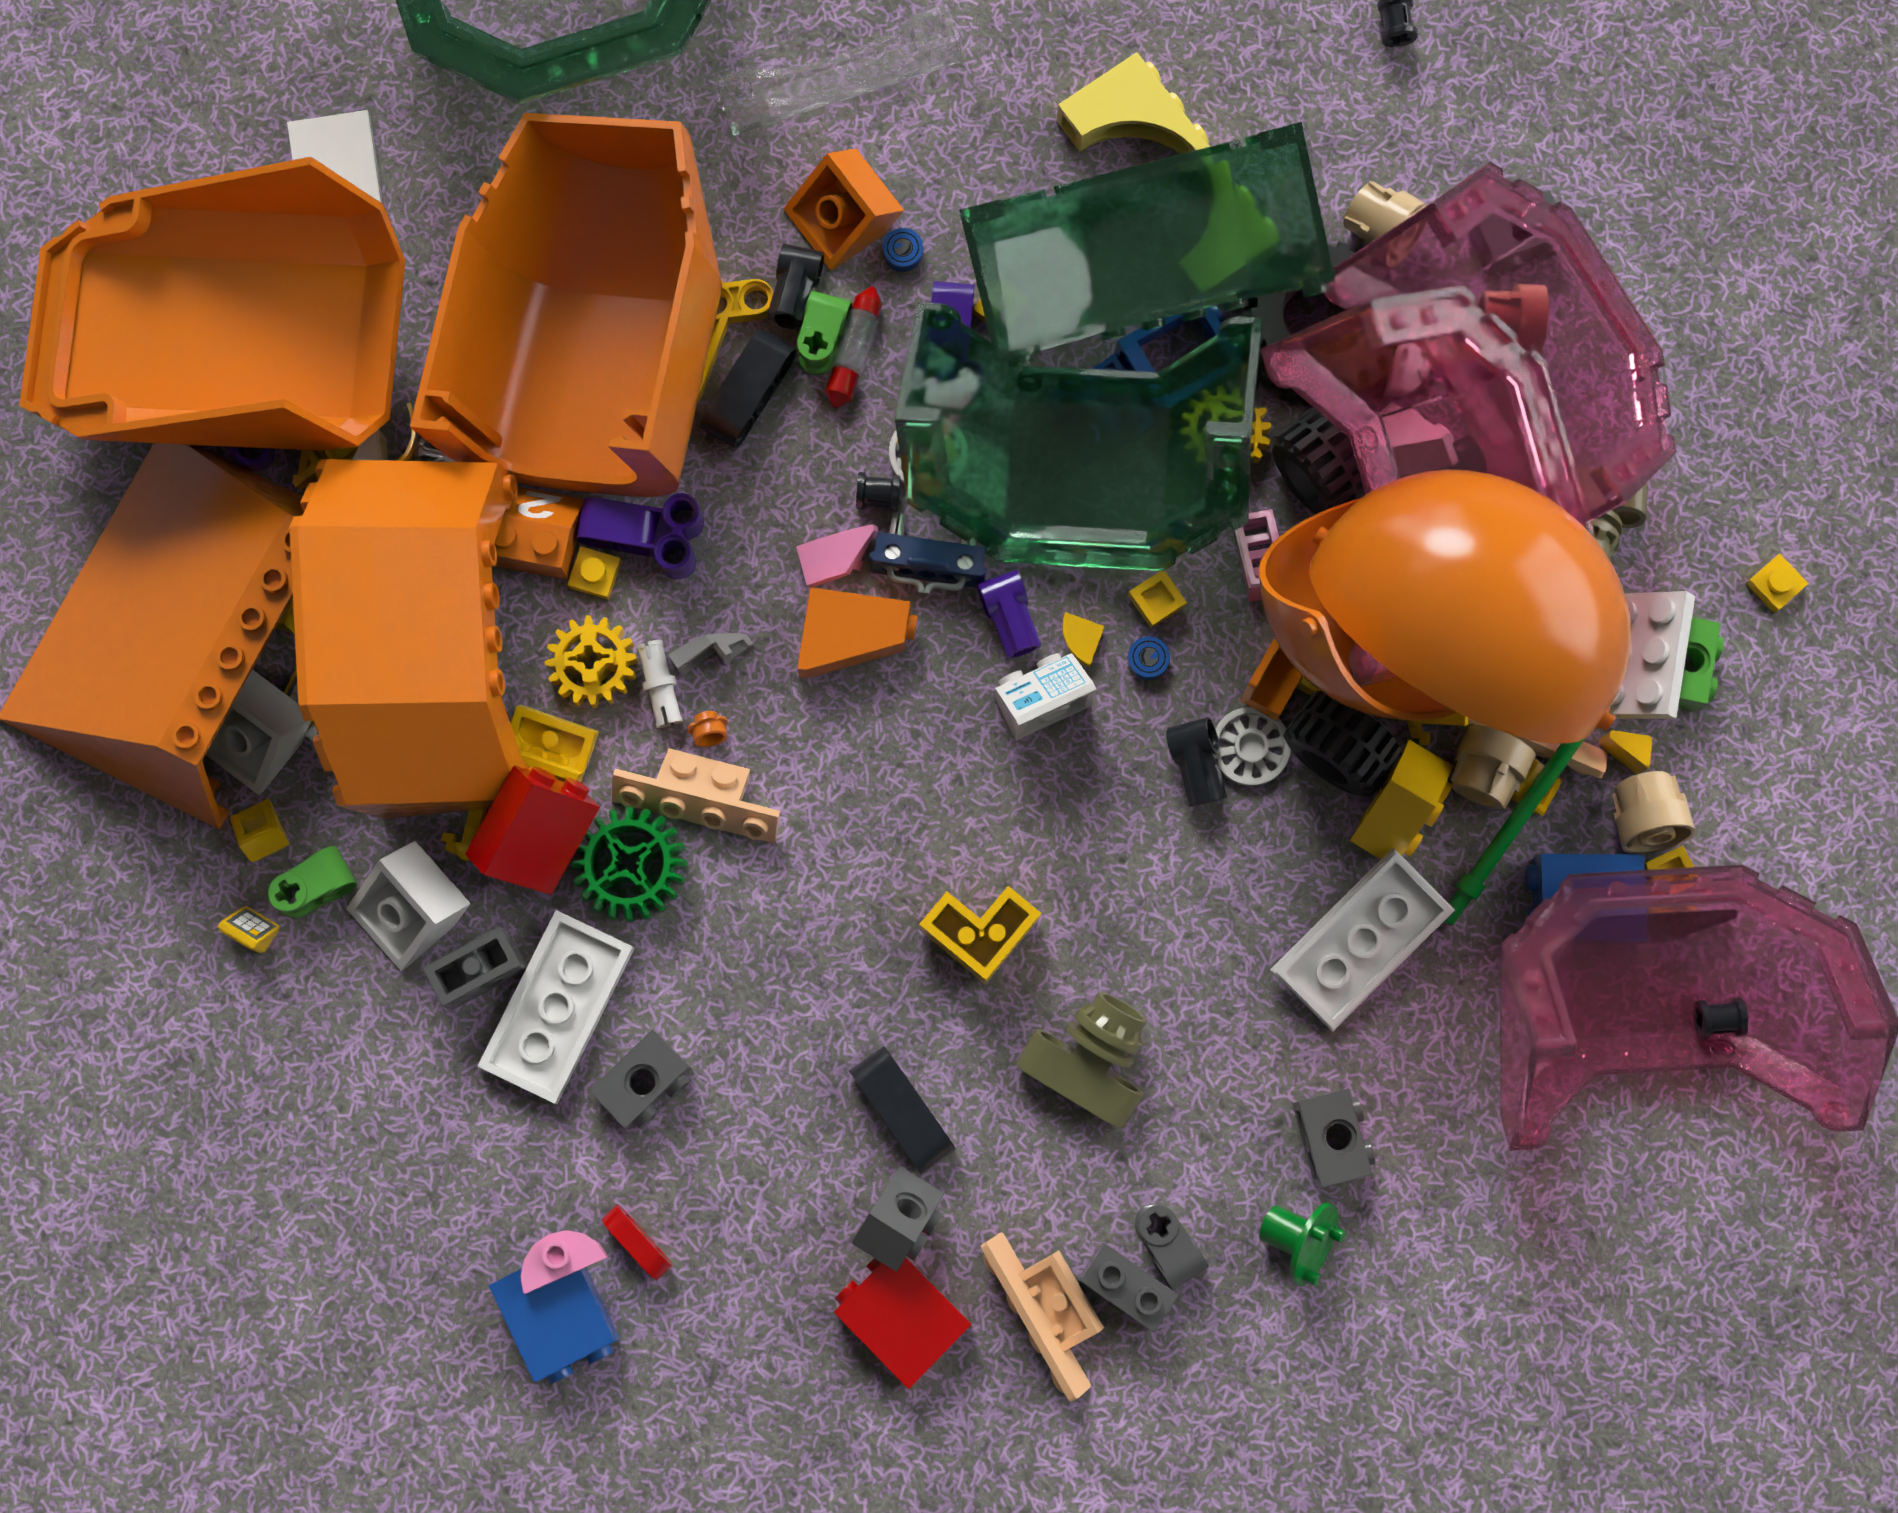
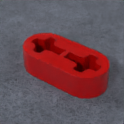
M619 1204L614 1206L601 1219L611 1234L654 1280L657 1281L673 1266L664 1252Z

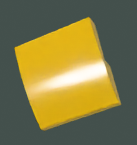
M521 704L517 705L512 717L511 727L521 758L525 760L527 766L540 767L553 774L557 780L565 782L566 778H572L581 782L599 731Z

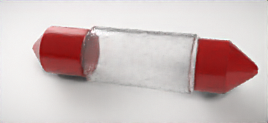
M873 286L855 296L852 308L846 316L843 333L838 341L831 363L832 370L825 389V394L834 408L852 401L858 380L864 372L882 308L877 290Z

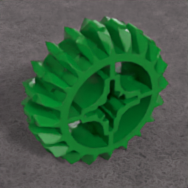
M626 807L624 820H620L617 811L612 809L609 811L611 823L605 825L600 817H596L593 822L599 831L594 835L590 830H587L584 838L590 841L588 846L582 844L578 846L576 853L585 856L584 860L572 861L571 867L577 871H585V873L575 877L573 882L577 887L589 885L581 894V898L585 902L591 901L598 896L592 908L596 913H601L610 905L608 909V918L615 921L619 917L621 909H624V918L627 923L634 922L635 909H639L644 920H649L651 918L649 905L654 904L657 910L662 913L666 910L665 904L660 900L664 894L674 901L678 898V894L669 886L671 882L677 885H684L686 882L683 876L674 873L675 870L688 868L686 859L674 858V856L683 853L686 848L682 842L670 844L678 836V832L674 827L661 833L667 822L664 817L659 816L650 825L651 812L648 809H643L638 820H635L636 814L633 807ZM625 832H641L654 839L647 844L643 842L636 847H628L616 835ZM607 844L612 853V862L603 871L604 876L598 879L596 874L597 858L603 846ZM619 848L626 856L633 860L638 857L640 858V862L635 864L638 866L636 871L641 876V881L626 869L620 872V867L624 865L621 863L623 858L618 852ZM662 850L664 857L663 870L659 880L653 886L647 876V867L656 858L655 854ZM623 882H632L636 884L643 894L633 898H620L610 895L605 891L613 885L616 887Z

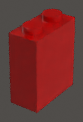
M513 765L465 855L483 875L552 895L600 806L588 795L589 788L575 779L566 778L565 782L557 780L553 774L540 767L533 766L530 771Z
M907 1257L897 1272L873 1258L866 1265L872 1273L860 1285L852 1280L834 1298L840 1304L834 1313L910 1389L972 1324Z

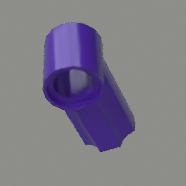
M1014 570L977 583V590L988 619L992 618L1006 658H1017L1041 648L1040 639L1027 608V605H1029L1027 594L1018 571Z

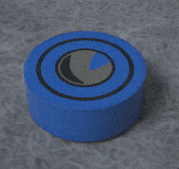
M898 228L891 231L883 242V257L886 264L893 270L907 272L916 268L923 258V242L921 237L915 231L908 228Z
M1152 636L1136 640L1131 645L1127 656V664L1130 671L1142 680L1159 678L1164 674L1170 662V652L1166 644Z

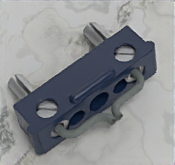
M894 513L889 533H877L875 551L870 553V571L888 575L892 581L897 583L915 585L918 588V594L930 595V591L934 588L945 590H959L963 586L977 588V583L985 581L986 569L983 568L985 547L975 546L978 526L975 524L972 525L970 545H967L970 523L964 525L962 542L959 544L903 536L906 516L902 513L896 535L898 513ZM919 580L932 581V583L928 584L924 589L923 584Z

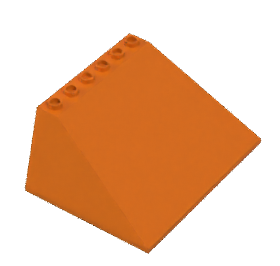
M153 443L1 709L0 720L220 830L230 811L218 805L215 801V790H218L222 783L206 774L202 760L293 597L289 526L294 516H302L304 513L300 504L303 496L198 445Z

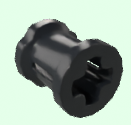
M1379 0L1377 3L1378 11L1383 15L1385 31L1381 37L1384 46H1406L1418 38L1417 28L1412 26L1410 10L1414 6L1413 0Z
M859 472L856 509H863L866 505L890 507L891 511L898 512L901 476L894 475L892 478L869 477L866 475V472Z
M1740 997L1733 998L1729 1003L1707 1004L1705 1000H1697L1694 1003L1693 1021L1699 1039H1708L1711 1034L1734 1033L1737 1037L1747 1035L1748 1011L1745 1002Z

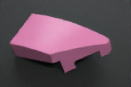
M873 524L862 526L796 546L806 585L817 587L850 575L853 569L860 571L864 563L861 559L871 539H876L879 532L878 527Z

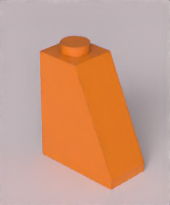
M810 587L797 667L799 677L808 679L904 652L906 640L915 639L918 615H911V602Z

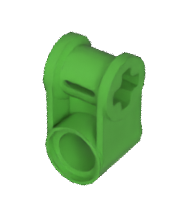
M811 291L797 340L798 361L800 367L805 372L811 375H821L832 368L841 338L847 329L852 301ZM816 346L823 348V349H819V350L817 351V354H811V353H810V352H813V351L815 350V347H816Z
M330 846L314 853L303 863L277 876L268 888V898L270 903L284 915L290 918H301L328 902L348 894L358 885V882L338 847ZM291 888L297 890L295 893L297 901L293 904L287 901L289 899L287 891Z

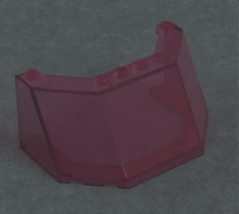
M1488 162L1320 276L1318 280L1324 287L1327 298L1333 304L1345 309L1354 306L1410 334L1413 342L1421 348L1430 362L1435 376L1443 382L1451 394L1457 410L1465 416L1475 431L1479 444L1485 449L1488 474L1515 481L1537 491L1565 509L1578 522L1584 525L1627 503L1676 453L1675 438L1670 434H1666L1665 419L1671 417L1668 386L1662 382L1660 383L1658 369L1665 365L1663 350L1574 210L1561 201L1554 205L1544 200L1543 191L1520 178L1511 182L1503 177V168Z
M1464 285L1370 299L1261 349L1265 367L1272 382L1280 388H1292L1350 438L1366 494L1393 480L1427 471L1469 470L1488 473L1515 481L1546 496L1570 513L1591 535L1593 534V525L1546 360L1534 349L1528 352L1515 341L1517 333L1494 312L1485 314L1474 304L1476 296ZM1357 643L1352 646L1349 653V665L1353 680L1360 687L1398 677L1375 660Z
M1745 865L1569 874L1559 885V890L1550 900L1546 898L1526 918L1525 925L1516 934L1511 933L1501 943L1500 1116L1509 1150H1532L1544 1146L1550 1137V1124L1595 1075L1734 1068L1811 1111L1814 1119L1828 1130L1837 1132L1864 1130L1898 1036V1017L1857 923L1841 915L1834 919L1816 910V902L1783 885L1776 889L1758 880L1760 873ZM1740 997L1745 1002L1748 1011V1032L1746 1036L1737 1037L1734 1033L1711 1034L1708 1039H1699L1693 1021V1007L1697 1000H1705L1707 1004L1729 1003L1733 998Z

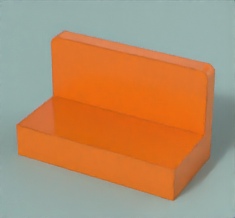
M1275 638L1250 679L1240 701L1277 721L1302 675L1288 660Z

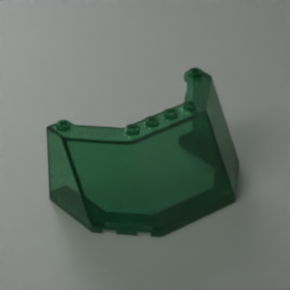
M396 0V4L414 55L513 102L523 104L683 54L712 0H649L644 11L522 49L452 17L449 9L441 0Z
M1307 121L1244 137L1246 143L1244 147H1242L1241 139L1054 186L1056 195L1046 197L1045 189L960 209L959 213L996 363L1008 360L1009 368L1034 362L1033 354L1042 350L1101 334L1102 340L1117 338L1126 335L1125 327L1141 324L1142 331L1167 325L1165 317L1182 314L1183 321L1196 319L1208 315L1207 307L1223 304L1224 311L1248 306L1247 298L1302 289L1303 297L1329 291L1328 283L1336 281L1337 276Z
M917 303L895 414V426L907 504L921 513L926 509L940 517L939 525L967 542L974 538L985 546V554L997 562L1164 571L1176 564V557L1188 551L1193 555L1216 542L1220 532L1229 527L1237 530L1249 523L1261 358L1262 318L1243 316L1228 318L1220 324L1216 336L1160 372L1024 366L962 323L959 312L953 307L943 303Z

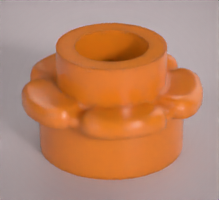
M704 711L697 714L693 718L694 722L687 727L688 734H692L695 745L699 747L716 746L724 742L728 736L726 731V725H728L727 718L718 716V713L715 711Z

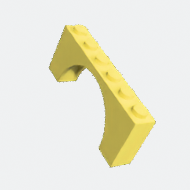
M1138 52L1058 104L1056 121L1079 152L1091 145L1109 139L1122 137L1143 138L1170 147L1182 155L1194 167L1208 195L1210 217L1209 225L1202 239L1185 258L1178 262L1175 278L1191 299L1203 294L1207 302H1209L1278 253L1282 239L1277 224L1271 218L1263 216L1256 207L1257 201L1250 189L1239 185L1232 176L1233 171L1226 158L1220 154L1218 156L1209 146V140L1203 128L1197 123L1192 124L1185 115V109L1179 97L1173 92L1168 93L1161 84V77L1155 66L1149 61L1145 63Z

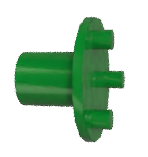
M1329 1202L1321 1204L1311 1214L1309 1219L1274 1205L1267 1212L1261 1224L1259 1239L1292 1256L1289 1270L1291 1282L1300 1287L1308 1283L1317 1286L1321 1278V1274L1318 1272L1328 1256L1333 1241L1342 1243L1347 1232L1337 1227L1339 1219L1338 1208Z

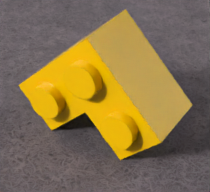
M1411 740L1407 742L1401 751V756L1386 775L1379 792L1362 815L1350 839L1352 843L1379 859H1382L1392 848L1401 856L1405 854L1411 857L1423 838V835L1419 833L1420 829L1424 824L1429 827L1433 826L1444 808L1442 803L1453 786L1447 781L1453 765Z
M1009 886L1006 887L981 918L946 891L920 922L919 930L982 983L986 984L1037 923L1042 913Z

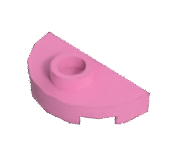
M564 1230L548 1234L532 1246L524 1259L521 1272L523 1293L527 1294L606 1259L608 1255L599 1242L584 1233Z

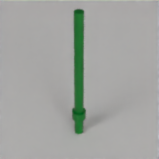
M1585 739L1573 743H1561L1472 870L1469 874L1464 872L1456 883L1457 891L1448 902L1455 911L1445 922L1453 926L1470 901L1478 899L1486 887L1483 885L1486 878Z

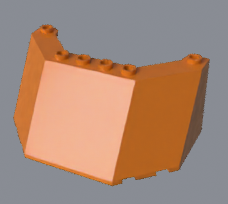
M319 460L315 468L316 475L319 478L318 482L308 484L300 502L304 513L302 516H294L289 526L298 706L304 721L313 720L319 735L314 736L312 742L324 772L333 771L338 785H335L332 790L337 806L383 819L490 808L513 765L530 771L532 769L521 758L501 697L505 693V679L501 669H498L497 652L502 650V635L499 627L495 626L494 610L499 608L500 596L496 583H493L492 566H495L497 563V551L494 543L505 510L511 508L512 500H517L518 487L514 475H511V472L499 463Z

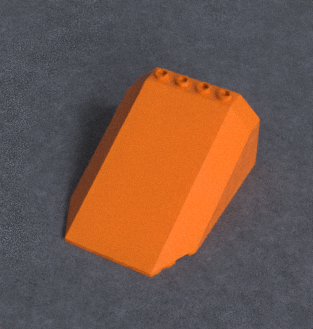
M313 157L109 196L99 203L101 211L85 223L80 220L75 221L66 228L62 235L54 237L40 248L19 406L83 440L325 451L359 446L390 420L406 260L384 205Z

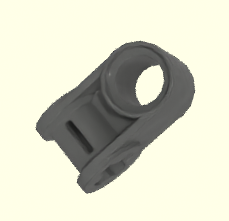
M1151 1203L1143 1206L1138 1211L1135 1218L1137 1233L1152 1255L1151 1259L1172 1291L1209 1268L1200 1249L1191 1236L1186 1233L1171 1209L1160 1204ZM1153 1213L1160 1218L1165 1216L1167 1219L1162 1224L1164 1232L1161 1235L1154 1231L1147 1232L1146 1228L1151 1225L1149 1216Z

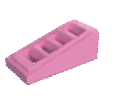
M1272 509L1231 516L1249 602L1262 600L1259 567L1253 568L1252 563L1261 562L1268 548L1249 551L1248 547L1268 543L1271 546L1279 538ZM1267 528L1266 533L1245 536L1244 530Z

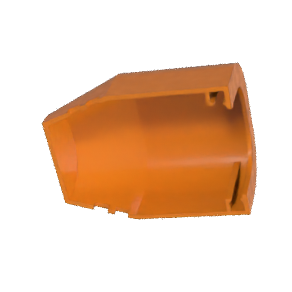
M524 113L498 157L503 164L491 184L484 182L478 191L483 198L473 216L470 217L465 214L457 228L410 428L445 456L456 462L499 463L511 472V475H514L517 483L544 488L630 497H659L672 494L678 489L722 291L721 275L691 137L683 124L678 121Z

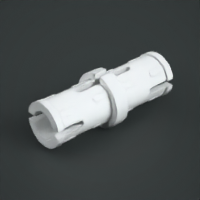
M649 641V646H646L645 643L637 645L636 648L639 652L646 680L642 685L644 692L650 695L656 727L665 728L671 726L670 723L673 722L674 725L682 723L683 719L680 715L673 688L677 685L675 676L670 675L663 641Z

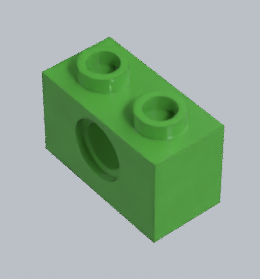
M1692 617L1686 656L1690 657L1694 662L1695 670L1694 672H1689L1684 669L1678 704L1680 709L1696 712L1707 705L1708 702H1711L1715 696L1717 678L1712 677L1714 663L1719 661L1724 647V638L1719 636L1721 627L1719 622Z

